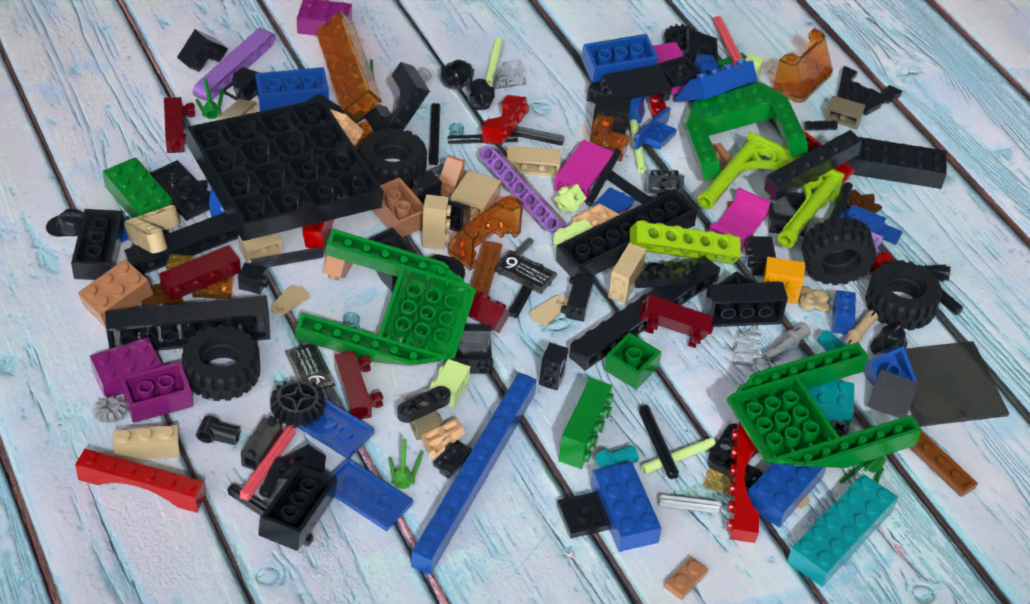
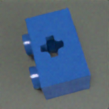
M836 291L832 305V333L847 335L853 329L856 313L855 292Z

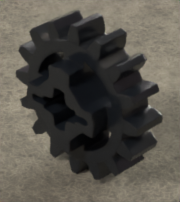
M675 24V27L670 25L669 29L666 28L664 32V43L676 42L681 51H686L685 32L688 28L690 29V25L684 26V24H681V26Z

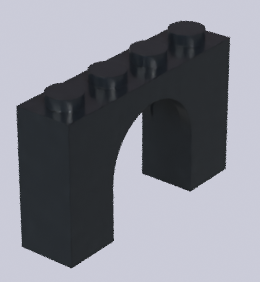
M400 62L391 75L400 90V100L392 114L386 106L372 103L364 115L374 132H377L378 129L383 128L385 130L393 127V129L402 128L404 130L429 94L430 90L414 66Z

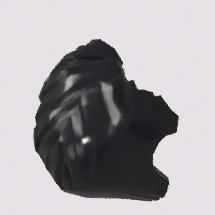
M478 78L469 84L468 101L476 110H487L495 98V91L493 86H489L485 79Z

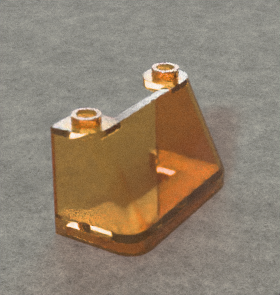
M815 28L808 34L809 46L803 55L798 57L793 53H788L779 59L773 88L797 103L806 101L831 77L833 71L825 34Z
M512 195L505 196L469 221L448 243V255L458 259L464 267L471 271L477 266V260L475 259L477 251L474 248L484 242V240L493 234L498 235L500 238L504 237V234H512L513 238L521 234L523 201Z

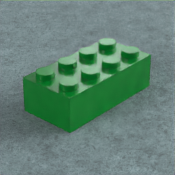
M136 157L103 170L105 188L131 218L173 205L172 198Z
M589 378L562 434L559 462L582 469L585 462H589L592 454L591 448L596 447L599 439L597 435L599 432L602 433L605 427L604 419L609 418L612 411L610 406L614 398V394L611 393L613 385Z

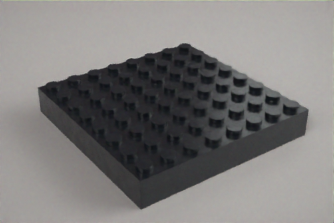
M323 99L187 126L186 144L242 241L382 208L383 189Z

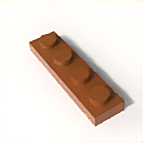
M484 240L471 284L479 295L483 292L489 296L502 252L503 244Z
M921 431L916 446L910 447V449L961 497L974 490L978 483Z

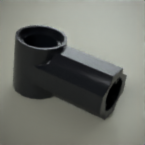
M207 415L203 417L196 432V437L204 443H211L214 440L237 445L241 428L220 423L217 418Z

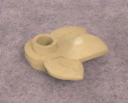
M808 286L801 289L799 300L800 306L803 309L809 311L814 308L821 311H830L832 309L826 303L830 298L827 292L823 290L813 291Z

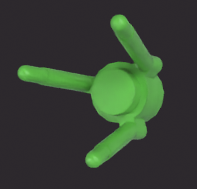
M406 439L402 440L401 467L396 472L392 458H388L392 476L391 483L400 489H407L411 484H415V476L424 453L423 451L419 452L411 473L410 469L406 467Z

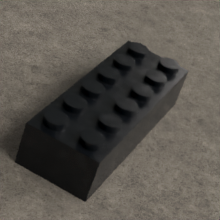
M859 137L862 140L859 155L845 162L855 170L852 175L942 189L947 174V151L864 137Z

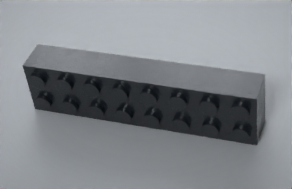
M673 189L558 244L556 262L570 276L575 277L576 273L594 276L617 264L630 243V228L637 221L644 220L648 223H663L665 226H681L682 228L689 229L695 226L697 209L676 189Z
M267 295L105 311L109 349L146 337L149 338L155 351L181 349L188 343L191 336H196V332L204 331L206 327L210 326L212 328L218 327L217 325H224V327L231 325L235 329H243L255 341L271 339Z

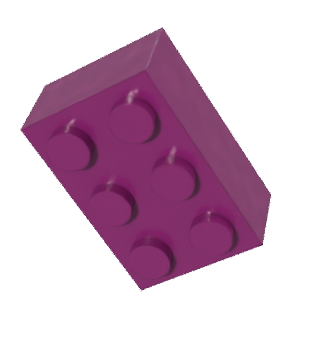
M302 0L297 15V34L346 40L352 22V4L329 0Z
M148 337L90 355L92 372L103 396L112 397L113 394L114 396L122 394L120 377L162 366Z
M181 362L120 377L122 394L132 423L193 407L192 391Z

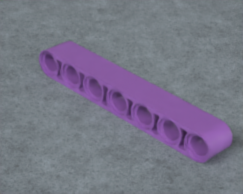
M258 28L195 84L193 95L207 101L204 79L206 78L211 101L220 94V90L232 82L235 72L241 67L249 68L274 45L276 35Z
M488 145L481 149V159L547 231L555 233L559 228L566 227L565 220L500 150Z

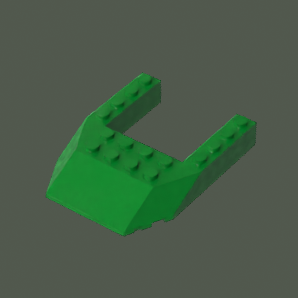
M756 80L707 99L688 101L681 120L704 181L715 179L721 172L719 160L709 138L710 135L772 118L791 158L808 153L805 133L787 96L769 85Z
M332 228L326 245L327 256L398 277L378 335L302 312L296 327L295 339L340 353L354 351L356 358L360 359L364 356H369L371 362L413 366L443 362L448 359L453 360L457 353L476 290L470 284L465 283L461 276L451 271L445 262Z
M859 342L755 372L746 383L741 384L737 391L732 393L726 400L765 463L847 468L916 446L922 431L911 415L839 437L807 389L864 372L868 355Z

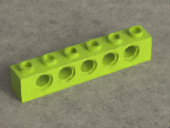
M644 220L637 221L630 228V243L647 249V252L694 259L706 256L711 261L734 264L741 258L740 237L733 236L732 234H717L714 231L704 232L696 228L685 229L681 226H665L663 223L653 224Z

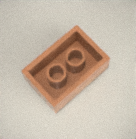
M399 177L380 185L384 191L382 208L372 211L388 229L393 227L401 237L423 229L424 204Z
M124 259L79 291L78 295L83 306L106 328L105 311L133 309L140 305L142 300L151 297L153 292L149 281Z

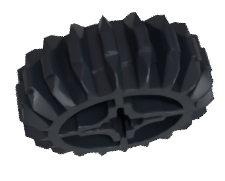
M291 378L290 382L283 381L282 385H277L276 390H273L270 399V410L273 416L280 423H286L287 427L294 425L297 428L298 425H302L305 428L306 424L313 425L314 421H319L320 416H323L326 407L325 394L322 392L321 386H317L315 382L310 383L308 379L302 381L299 378L298 381H294Z

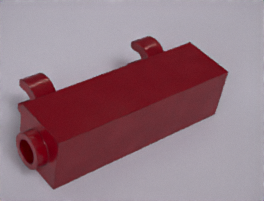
M182 97L164 98L167 153L185 152L186 133H184L183 116L195 117V104L187 103L182 105Z
M650 294L641 305L639 319L647 321L645 332L653 334L654 330L661 326L690 336L688 346L696 348V344H700L701 340L713 331V316Z
M354 351L334 354V368L349 413L359 420L372 418V407H383L382 400L384 398L382 392H375L371 396L368 395L361 371H371L370 357L364 356L357 360Z

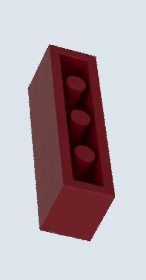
M229 245L159 273L161 288L168 298L174 301L239 274L241 271L240 259Z
M475 292L468 317L482 325H491V330L500 333L510 316V312L506 309L507 306L500 301L492 302L490 300L491 297L483 292L480 295Z

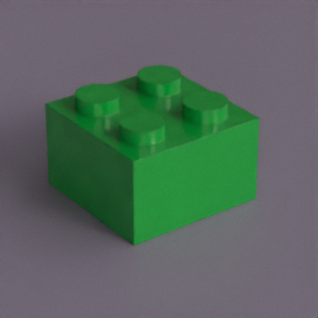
M629 332L607 354L604 370L637 390L659 367L662 351Z

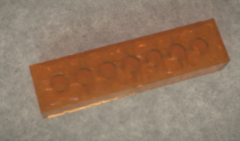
M340 11L326 24L320 26L316 34L342 111L357 122L380 104L382 99L355 25Z

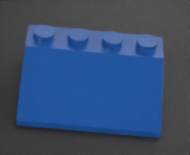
M739 59L735 61L736 64L734 65L733 63L723 65V69L714 68L709 70V74L706 72L697 74V78L690 80L674 98L675 102L707 99L758 80L753 60Z

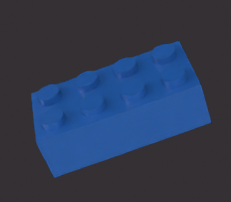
M647 34L587 43L583 45L581 55L592 83L602 81V76L605 74L657 65L658 56Z
M324 67L255 73L260 111L303 103L318 93L329 99V87Z
M633 462L593 470L591 488L593 492H598L611 523L609 531L618 552L659 543L662 527Z
M773 463L748 490V497L760 516L780 528L801 501L824 477L826 467Z

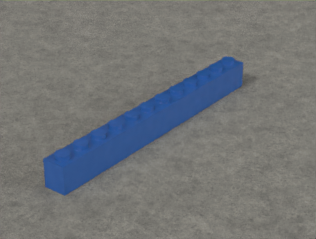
M519 372L414 547L411 557L412 568L429 575L432 574L535 396L537 379Z

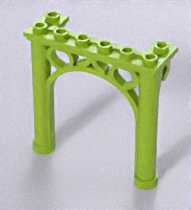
M749 131L746 143L709 187L699 194L697 201L704 209H711L741 173L761 168L777 170L803 155L791 158L786 147ZM764 155L771 160H762L761 156ZM832 169L816 178L817 181H811L802 186L806 200L777 237L778 242L783 247H793L797 242V237L821 207L825 208L830 200L833 202L838 200L845 174ZM811 189H816L815 192L811 194Z

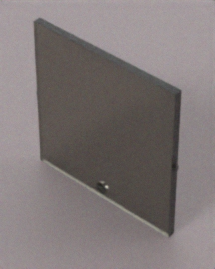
M974 341L905 349L919 383L909 409L919 427L1007 417L1009 415V411L993 381V377L990 375Z

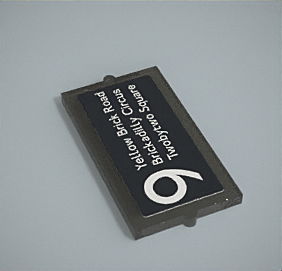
M509 250L504 257H501L500 262L494 267V271L540 294L548 286H551L552 281L557 276L556 272L512 250Z
M299 345L298 347L285 350L297 381L299 378L302 381L308 379L310 383L315 382L317 386H321L322 390L335 386L334 379L317 345Z

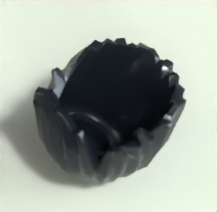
M456 59L441 67L440 78L443 85L452 90L462 89L473 80V72L475 70L465 60Z

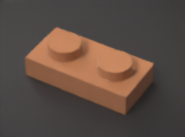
M720 142L714 144V150L719 160L720 170L722 171L732 157Z
M691 556L665 583L664 588L680 600H683L708 574L709 569Z

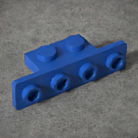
M667 106L663 111H660L655 118H652L649 124L645 125L640 132L635 134L633 139L635 142L634 149L638 150L644 143L651 145L653 148L661 149L676 135L677 129L666 125L669 120L670 107Z
M852 205L850 210L843 208L840 218L846 216L851 219L860 220L868 226L871 232L882 236L883 240L893 244H897L903 233L901 230L886 225L885 217L856 205Z

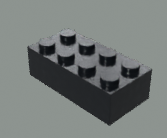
M84 210L71 261L74 279L96 280L116 266L125 229L123 211Z
M783 282L708 285L703 313L713 316L712 324L714 327L777 325L782 323L788 297Z
M298 464L261 515L258 536L298 552L335 498L338 479Z

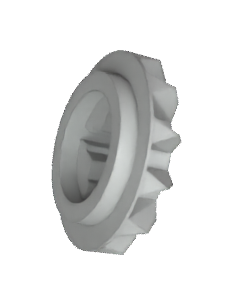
M114 394L112 397L104 396L102 400L97 399V403L93 405L95 418L104 423H113L122 419L127 411L126 402L121 397L116 398ZM108 405L112 407V412L108 410Z

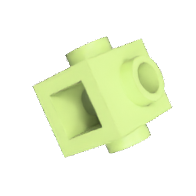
M578 184L562 187L558 190L559 194L553 198L562 213L577 211L580 208L579 205L586 200Z

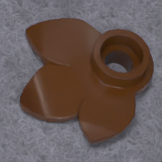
M854 189L848 197L850 200L849 209L852 205L873 213L879 212L882 209L881 205L874 203V194L861 195Z

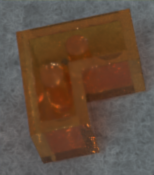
M597 114L591 127L590 142L611 151L620 149L622 153L617 161L622 162L628 148L629 136L613 131V117Z

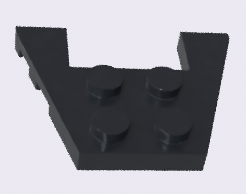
M846 66L843 67L837 97L864 104L863 115H869L881 108V105L889 104L894 98H899L902 95V90L891 85L881 94L858 82H853L858 71Z

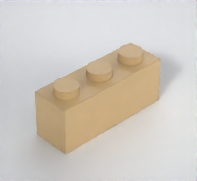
M508 145L507 158L521 174L555 177L560 171L561 149Z
M426 195L423 207V248L444 250L445 243H449L450 232H447V230H450L451 219H448V216L450 217L452 205H448L449 197Z
M177 425L113 430L114 455L129 461L180 457Z

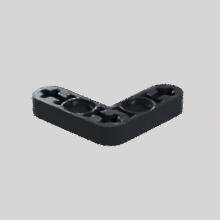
M736 423L729 424L711 450L707 465L711 470L732 480L733 476H730L729 473L731 463L734 464V458L730 457L731 449L724 450L721 448V445L726 444L731 448L735 445V441H732L730 436L733 428H737L738 424ZM748 464L745 469V486L751 488L764 473L760 469Z

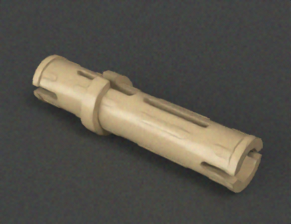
M868 311L856 327L847 333V337L842 342L849 345L860 342L865 332L878 319L877 313L871 317L874 311Z

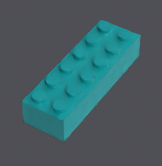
M863 473L791 548L787 563L823 587L893 512L898 496Z

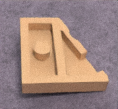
M599 203L573 217L572 222L586 219L590 225L596 227L620 214Z
M456 418L421 435V438L433 460L445 450L449 443H454L464 435L465 431L459 419Z

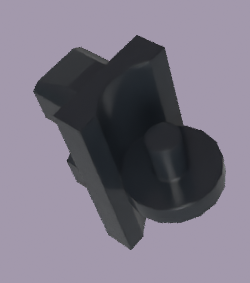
M456 440L445 447V451L433 462V466L439 469L441 475L450 478L460 465L465 463L473 449L464 446L459 440Z

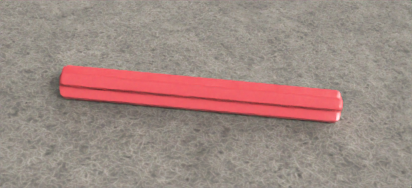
M715 16L713 23L733 63L736 64V60L743 58L722 17Z
M286 426L241 489V499L246 501L251 499L267 476L270 468H272L274 459H279L295 436L296 429L294 427Z

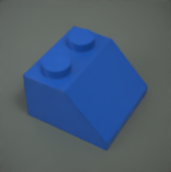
M893 345L868 356L864 372L873 386H875L881 369L917 382L904 346Z

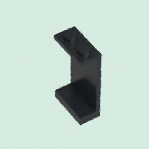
M660 64L605 74L602 76V81L599 84L600 91L605 96L628 100L659 94L663 102L669 101L672 91Z

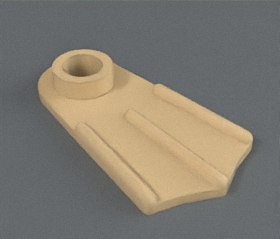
M290 285L272 304L271 311L277 316H283L308 299L309 294L303 287Z
M557 295L529 311L533 322L546 327L561 313V307L567 306L568 298L564 295Z

